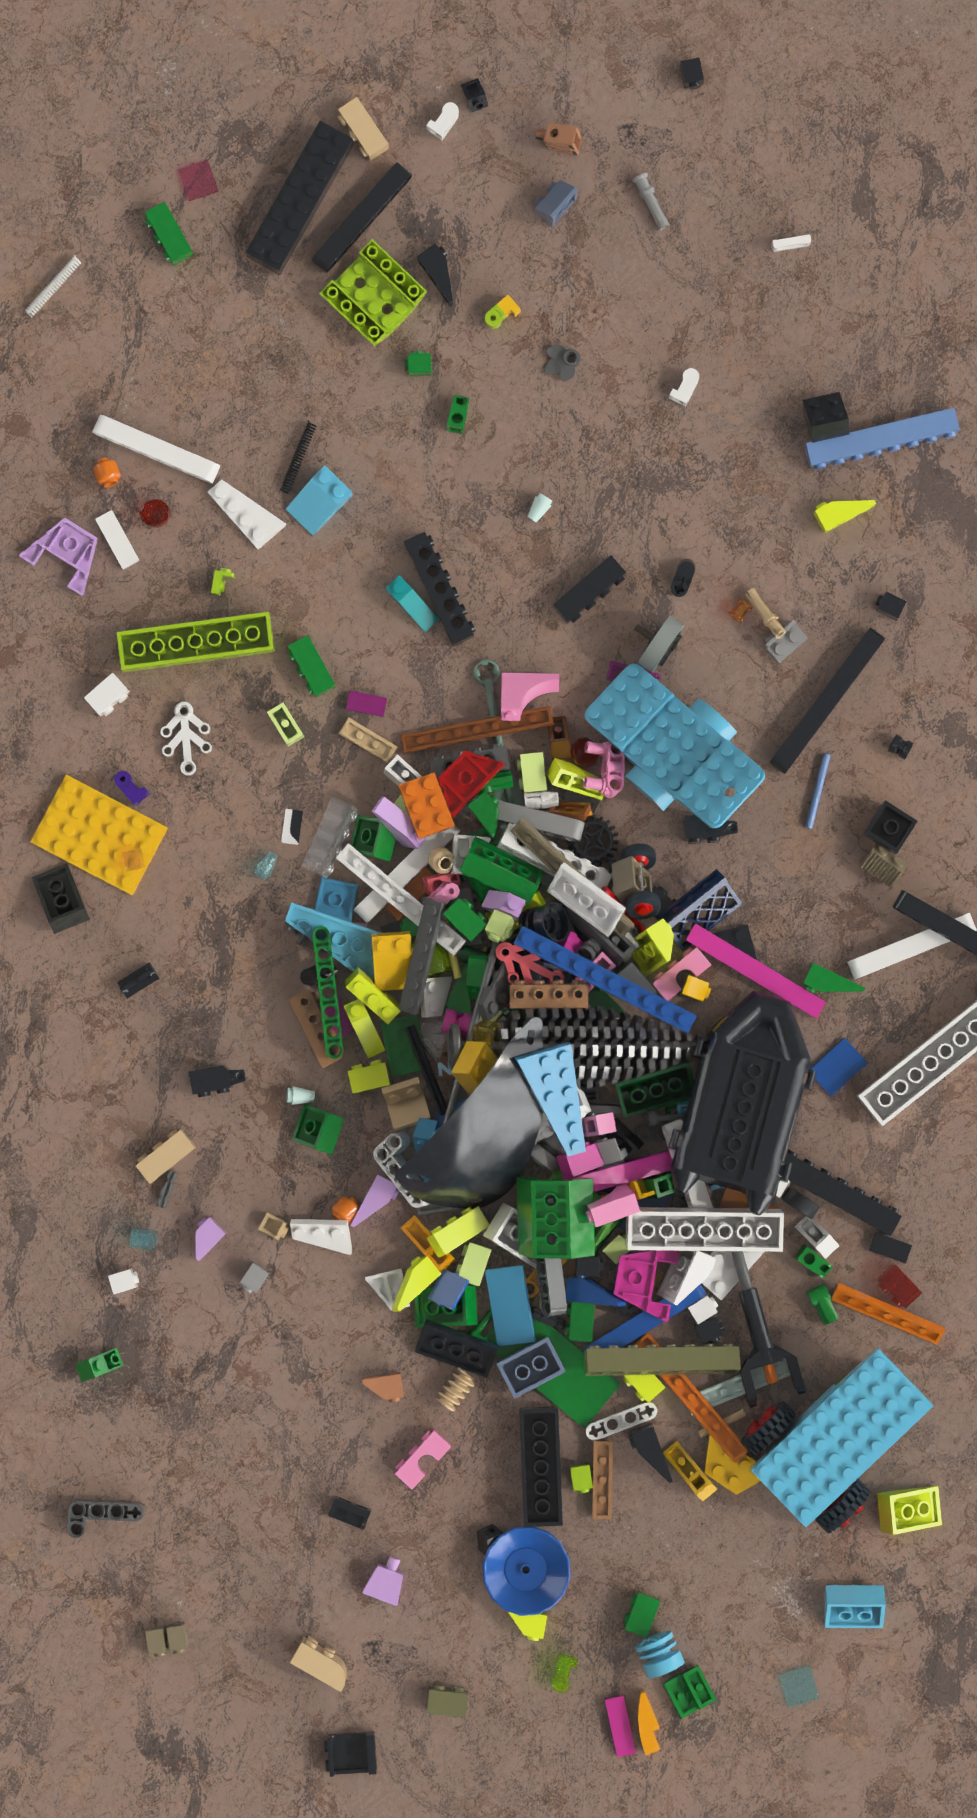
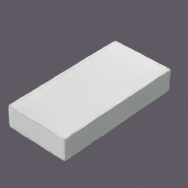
M809 234L773 240L771 244L772 251L777 252L807 247L811 243V236Z

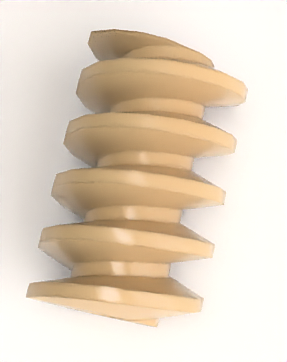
M459 1367L457 1370L460 1374H452L455 1381L448 1379L450 1387L443 1386L445 1393L438 1392L441 1399L437 1400L451 1411L456 1410L453 1404L460 1405L458 1398H465L463 1392H470L468 1386H475L472 1379H475Z

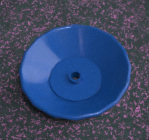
M515 1527L499 1535L487 1549L482 1564L483 1583L490 1598L503 1610L520 1616L538 1615L554 1607L565 1594L571 1577L570 1559L562 1543L550 1532L536 1527ZM528 1566L530 1570L524 1573L522 1568Z

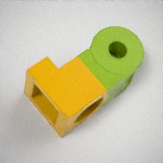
M507 295L486 313L485 323L490 329H497L507 316L512 313L516 317L521 312V309Z

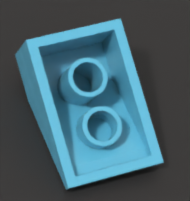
M324 465L289 504L286 510L314 536L353 494Z

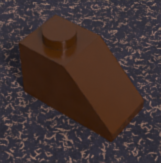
M566 716L553 717L554 725L548 726L552 760L554 758H571Z

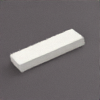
M112 510L95 519L123 570L140 561Z

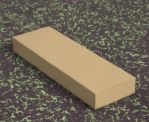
M349 717L339 732V735L386 763L390 761L398 748Z

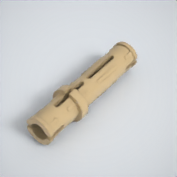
M755 588L748 590L745 597L761 616L763 624L769 627L775 638L778 639L784 636L783 634L786 633V630L779 623L777 615L770 611Z

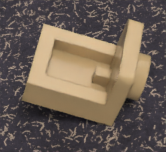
M267 1212L258 1230L279 1240L280 1237L284 1239L289 1228L286 1227L288 1222Z

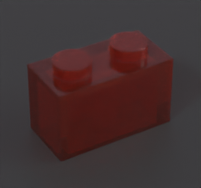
M896 1264L890 1266L877 1279L880 1282L879 1288L885 1294L889 1292L893 1296L891 1300L898 1308L902 1306L906 1309L922 1294Z

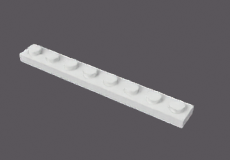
M348 843L336 859L419 927L423 905ZM441 920L436 942L454 956L465 944L466 940Z

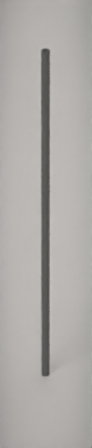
M501 941L498 943L492 942L466 1041H474L480 1019L477 1003L486 986H489L497 957L496 947ZM456 1078L443 1124L455 1111L461 1089V1084Z

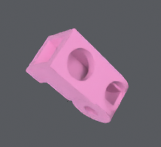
M446 881L428 898L447 904L450 900L458 897L460 890L455 883Z

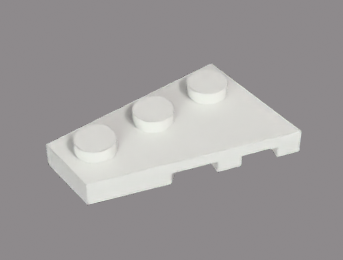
M291 1219L292 1239L344 1254H352L348 1220Z

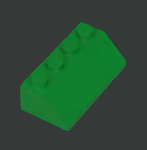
M476 836L459 870L465 876L473 877L485 886H491L498 891L508 892L526 900L525 904L529 905L537 891L544 872Z

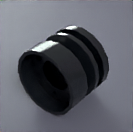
M555 902L525 909L520 914L518 920L519 932L522 926L555 943L564 941L570 931L568 914L560 904Z

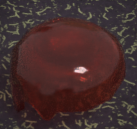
M153 499L144 504L142 511H140L141 520L149 527L160 528L168 522L170 508L164 501Z
M588 737L577 739L571 746V759L575 764L585 768L594 765L599 757L597 754L585 753V743L587 741L594 742L588 739Z

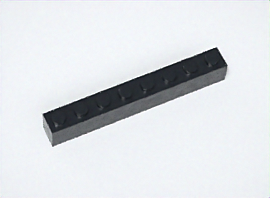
M788 1149L785 1161L792 1163L789 1181L881 1232L892 1236L902 1217L898 1214V1209L891 1205L888 1208L881 1205L882 1200L874 1196L870 1199L864 1195V1190L856 1186L854 1189L847 1186L849 1182L840 1177L837 1180L832 1178L831 1172L824 1168H821V1170L814 1168L815 1163L806 1158L803 1161L796 1158L798 1154ZM781 1165L780 1171L778 1174L780 1176H782L784 1165Z

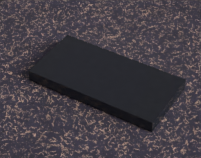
M426 1319L414 1352L487 1378L499 1345Z

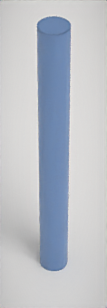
M823 753L805 824V828L808 829L813 828L831 756Z

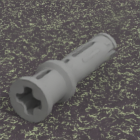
M646 172L633 178L632 182L636 184L640 192V198L645 200L660 231L665 229L666 226H670L654 194L655 188L651 186L647 178L648 173Z

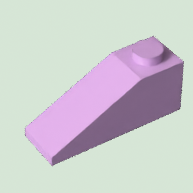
M384 796L380 798L372 810L375 816L403 847L419 849L426 837L418 840L409 815Z
M377 1174L350 1226L355 1227L389 1203L391 1199L395 1200L399 1190L391 1180Z

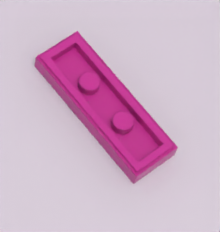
M624 1695L606 1698L605 1703L617 1757L635 1754L636 1750Z

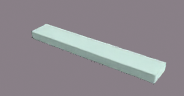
M786 1358L783 1359L784 1361L774 1363L778 1380L790 1376ZM763 1366L750 1370L755 1390L768 1385ZM740 1374L699 1391L712 1407L745 1394Z

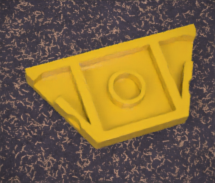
M709 1434L704 1473L736 1495L760 1482V1479L751 1471V1466L757 1462L756 1460L745 1454L734 1463Z

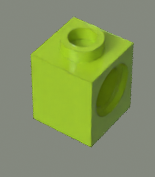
M589 1463L570 1466L574 1491L578 1490V1493L589 1492V1489L593 1488Z

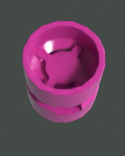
M446 1008L441 1033L448 1034L450 1024H457L461 1037L466 1038L473 1014L464 1012L458 1014L456 1010Z

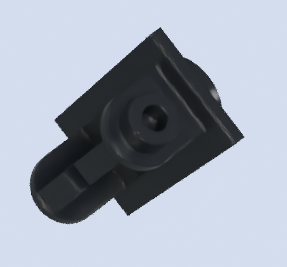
M149 962L117 982L121 992L128 999L160 978Z

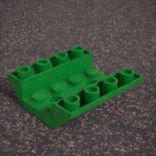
M517 1177L519 1255L530 1258L574 1259L595 1256V1225L592 1222L589 1223L586 1216L588 1211L587 1205L594 1202L593 1178L536 1180V1177ZM548 1195H553L556 1198L555 1205H550L547 1202ZM548 1234L556 1235L557 1242L555 1244L548 1241Z

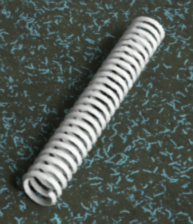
M76 255L54 277V280L47 284L48 286H45L46 289H43L44 291L37 295L38 298H35L36 300L29 304L30 307L25 309L31 318L35 316L34 313H37L35 310L39 311L43 307L42 304H45L43 300L47 302L51 298L49 295H53L51 291L55 293L59 289L57 285L61 286L60 283L63 284L67 280L65 276L69 277L73 273L72 270L75 271L73 267L77 269V266L81 264Z

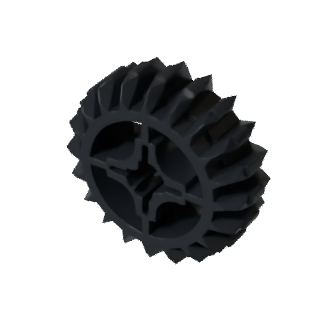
M596 815L592 816V821H589L587 816L584 828L594 825L599 826V830L593 834L583 830L582 836L586 840V846L582 851L579 849L577 842H573V845L568 846V849L575 848L574 856L578 854V858H585L591 861L592 865H594V861H597L598 866H601V859L608 863L609 860L606 856L608 855L613 858L614 854L610 851L618 850L617 847L613 846V844H619V840H613V837L618 836V832L612 834L611 831L615 829V826L613 825L608 828L607 826L610 821L607 820L603 824L602 816L599 818V821H596ZM604 831H606L609 837L608 848L600 841ZM600 833L597 837L598 845L590 846L587 849L590 843L588 837L592 836L593 838V836L596 837ZM593 848L603 852L602 855L596 857L586 855Z

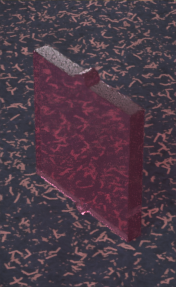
M208 160L196 164L191 163L190 166L178 169L189 201L201 197L206 198L207 195L219 192Z

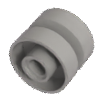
M554 1132L552 1136L542 1139V1144L537 1142L531 1153L532 1160L545 1170L548 1168L552 1172L560 1169L557 1155L563 1154V1149Z

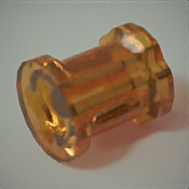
M739 598L737 605L728 614L735 621L742 623L744 616L753 607L742 598Z

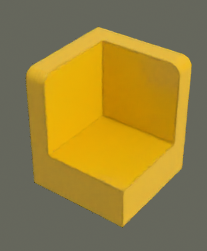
M643 1179L626 1184L634 1192L637 1201L655 1194L654 1190L647 1192Z

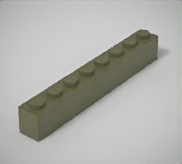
M687 1344L684 1347L666 1345L665 1348H657V1345H647L646 1348H638V1345H629L627 1348H619L617 1345L608 1346V1348L590 1346L583 1353L585 1376L737 1374L741 1370L739 1346L733 1347V1344H723L722 1347H714V1344H705L703 1347H695L694 1344Z

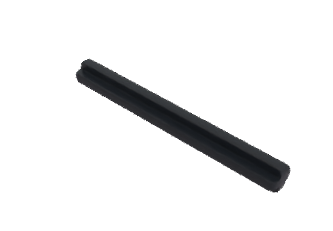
M414 1025L405 1028V1031L440 1116H443L447 1110L446 1102Z

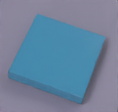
M321 877L314 910L351 922L359 885Z

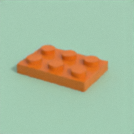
M435 772L398 785L418 840L455 827Z

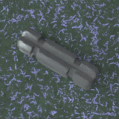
M168 1170L166 1173V1180L163 1182L159 1194L160 1198H158L156 1203L161 1208L167 1207V1199L170 1198L174 1186L173 1181L177 1177L176 1172Z

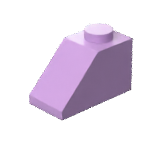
M489 890L481 908L491 913L495 909L512 916L516 924L526 900L508 892Z
M204 1217L197 1224L199 1228L196 1230V1259L198 1261L227 1233L212 1217L208 1219Z

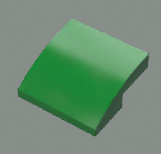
M699 1665L662 1683L680 1719L716 1701Z

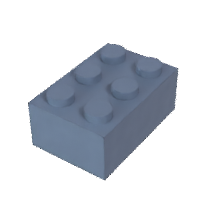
M548 1335L496 1362L514 1399L566 1372Z

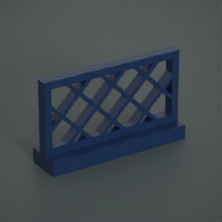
M716 869L659 914L657 918L659 921L664 919L671 928L680 922L679 930H672L674 934V941L684 951L692 945L687 941L681 943L682 934L688 935L690 930H684L685 922H692L691 929L695 923L702 922L704 923L702 928L709 931L742 905V902L729 885L727 879ZM725 886L724 893L717 894V891ZM710 898L709 906H702V903ZM715 898H722L720 906H714ZM727 898L735 900L730 906H725ZM695 910L694 918H687V915ZM700 910H707L705 918H699ZM712 910L719 911L715 918H710Z

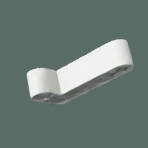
M404 1132L390 1134L375 1148L373 1153L374 1159L412 1207L419 1208L429 1205V1203L418 1199L407 1191L395 1178V1165H398L400 1169L406 1163L401 1153L409 1146L410 1138ZM397 1137L400 1140V1145L396 1143ZM384 1150L387 1152L386 1158L383 1155ZM409 1173L406 1175L407 1178L421 1181L417 1174Z

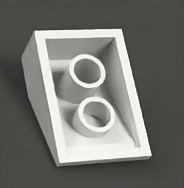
M680 1251L678 1265L670 1264L657 1295L678 1305L709 1276L714 1268L716 1258L703 1251Z

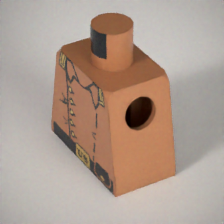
M549 123L547 130L538 128L536 131V140L544 141L548 149L578 156L582 136L577 127Z

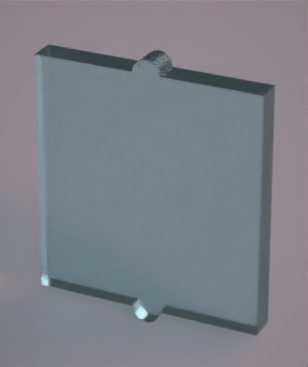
M810 1665L799 1669L793 1668L792 1671L779 1674L788 1707L800 1704L806 1705L807 1702L819 1699Z

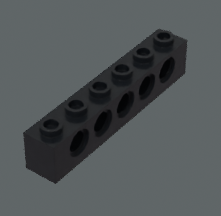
M423 532L404 541L406 549L453 647L473 638V632L476 631L472 621L468 622L465 617L468 613L464 605L459 604L457 600L459 594L455 586L451 588L449 584L451 577L447 569L443 570L440 565L443 561L439 552L435 553L432 548L435 544L431 535L427 536ZM422 550H427L430 552V556L422 559L419 553ZM430 567L438 569V573L435 576H430L427 573ZM443 584L446 586V591L438 593L435 590L436 586ZM451 601L455 606L452 610H446L443 607L444 603ZM455 618H459L463 624L461 627L456 628L452 625V621Z

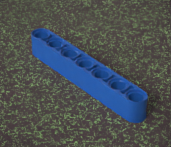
M700 1284L678 1305L664 1298L658 1301V1303L671 1305L669 1318H671L707 1294ZM642 1311L585 1346L584 1350L589 1349L590 1346L608 1348V1346L617 1345L619 1348H622L664 1321L646 1311Z

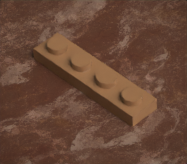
M593 1440L592 1519H612L613 1441Z

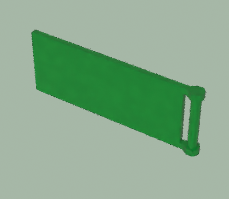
M491 1309L469 1333L477 1338L497 1344L494 1326L485 1337L480 1335L493 1318ZM532 1318L536 1341L548 1335L566 1370L563 1374L541 1384L536 1389L585 1428L617 1390L620 1382L613 1376H585L584 1352L554 1327L538 1321V1318L537 1320ZM533 1342L499 1346L496 1356L502 1359Z

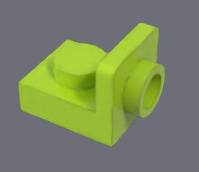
M220 568V571L215 570L211 589L212 595L220 596V593L224 592L226 581L223 578H235L234 573H231L230 569Z

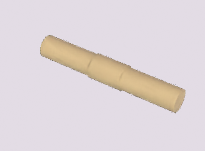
M743 1409L723 1418V1420L729 1425L746 1415ZM705 1428L698 1431L701 1438L709 1435Z

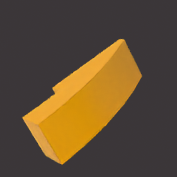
M415 1215L401 1227L402 1231L425 1256H428L441 1273L443 1269L447 1270L457 1261L450 1252L438 1258L427 1240L432 1233Z
M642 1689L640 1690L637 1715L641 1743L647 1756L660 1750L653 1732L660 1729L645 1690Z

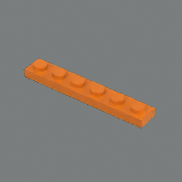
M840 1283L837 1284L830 1299L938 1345L945 1332V1327Z

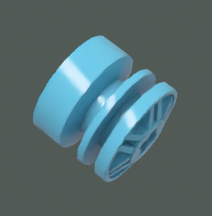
M672 1631L650 1635L635 1646L637 1652H642L638 1655L640 1659L649 1658L643 1665L648 1678H655L669 1673L685 1663L680 1650L670 1651L677 1644L676 1640H670L673 1637Z

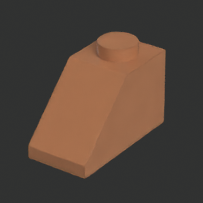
M401 1372L362 1378V1384L384 1400L389 1399V1402H398L401 1397H404Z

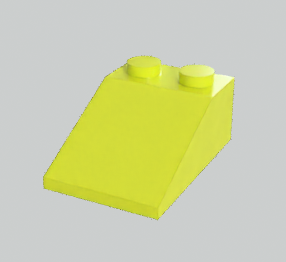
M938 1486L877 1493L880 1530L883 1533L894 1535L942 1525Z

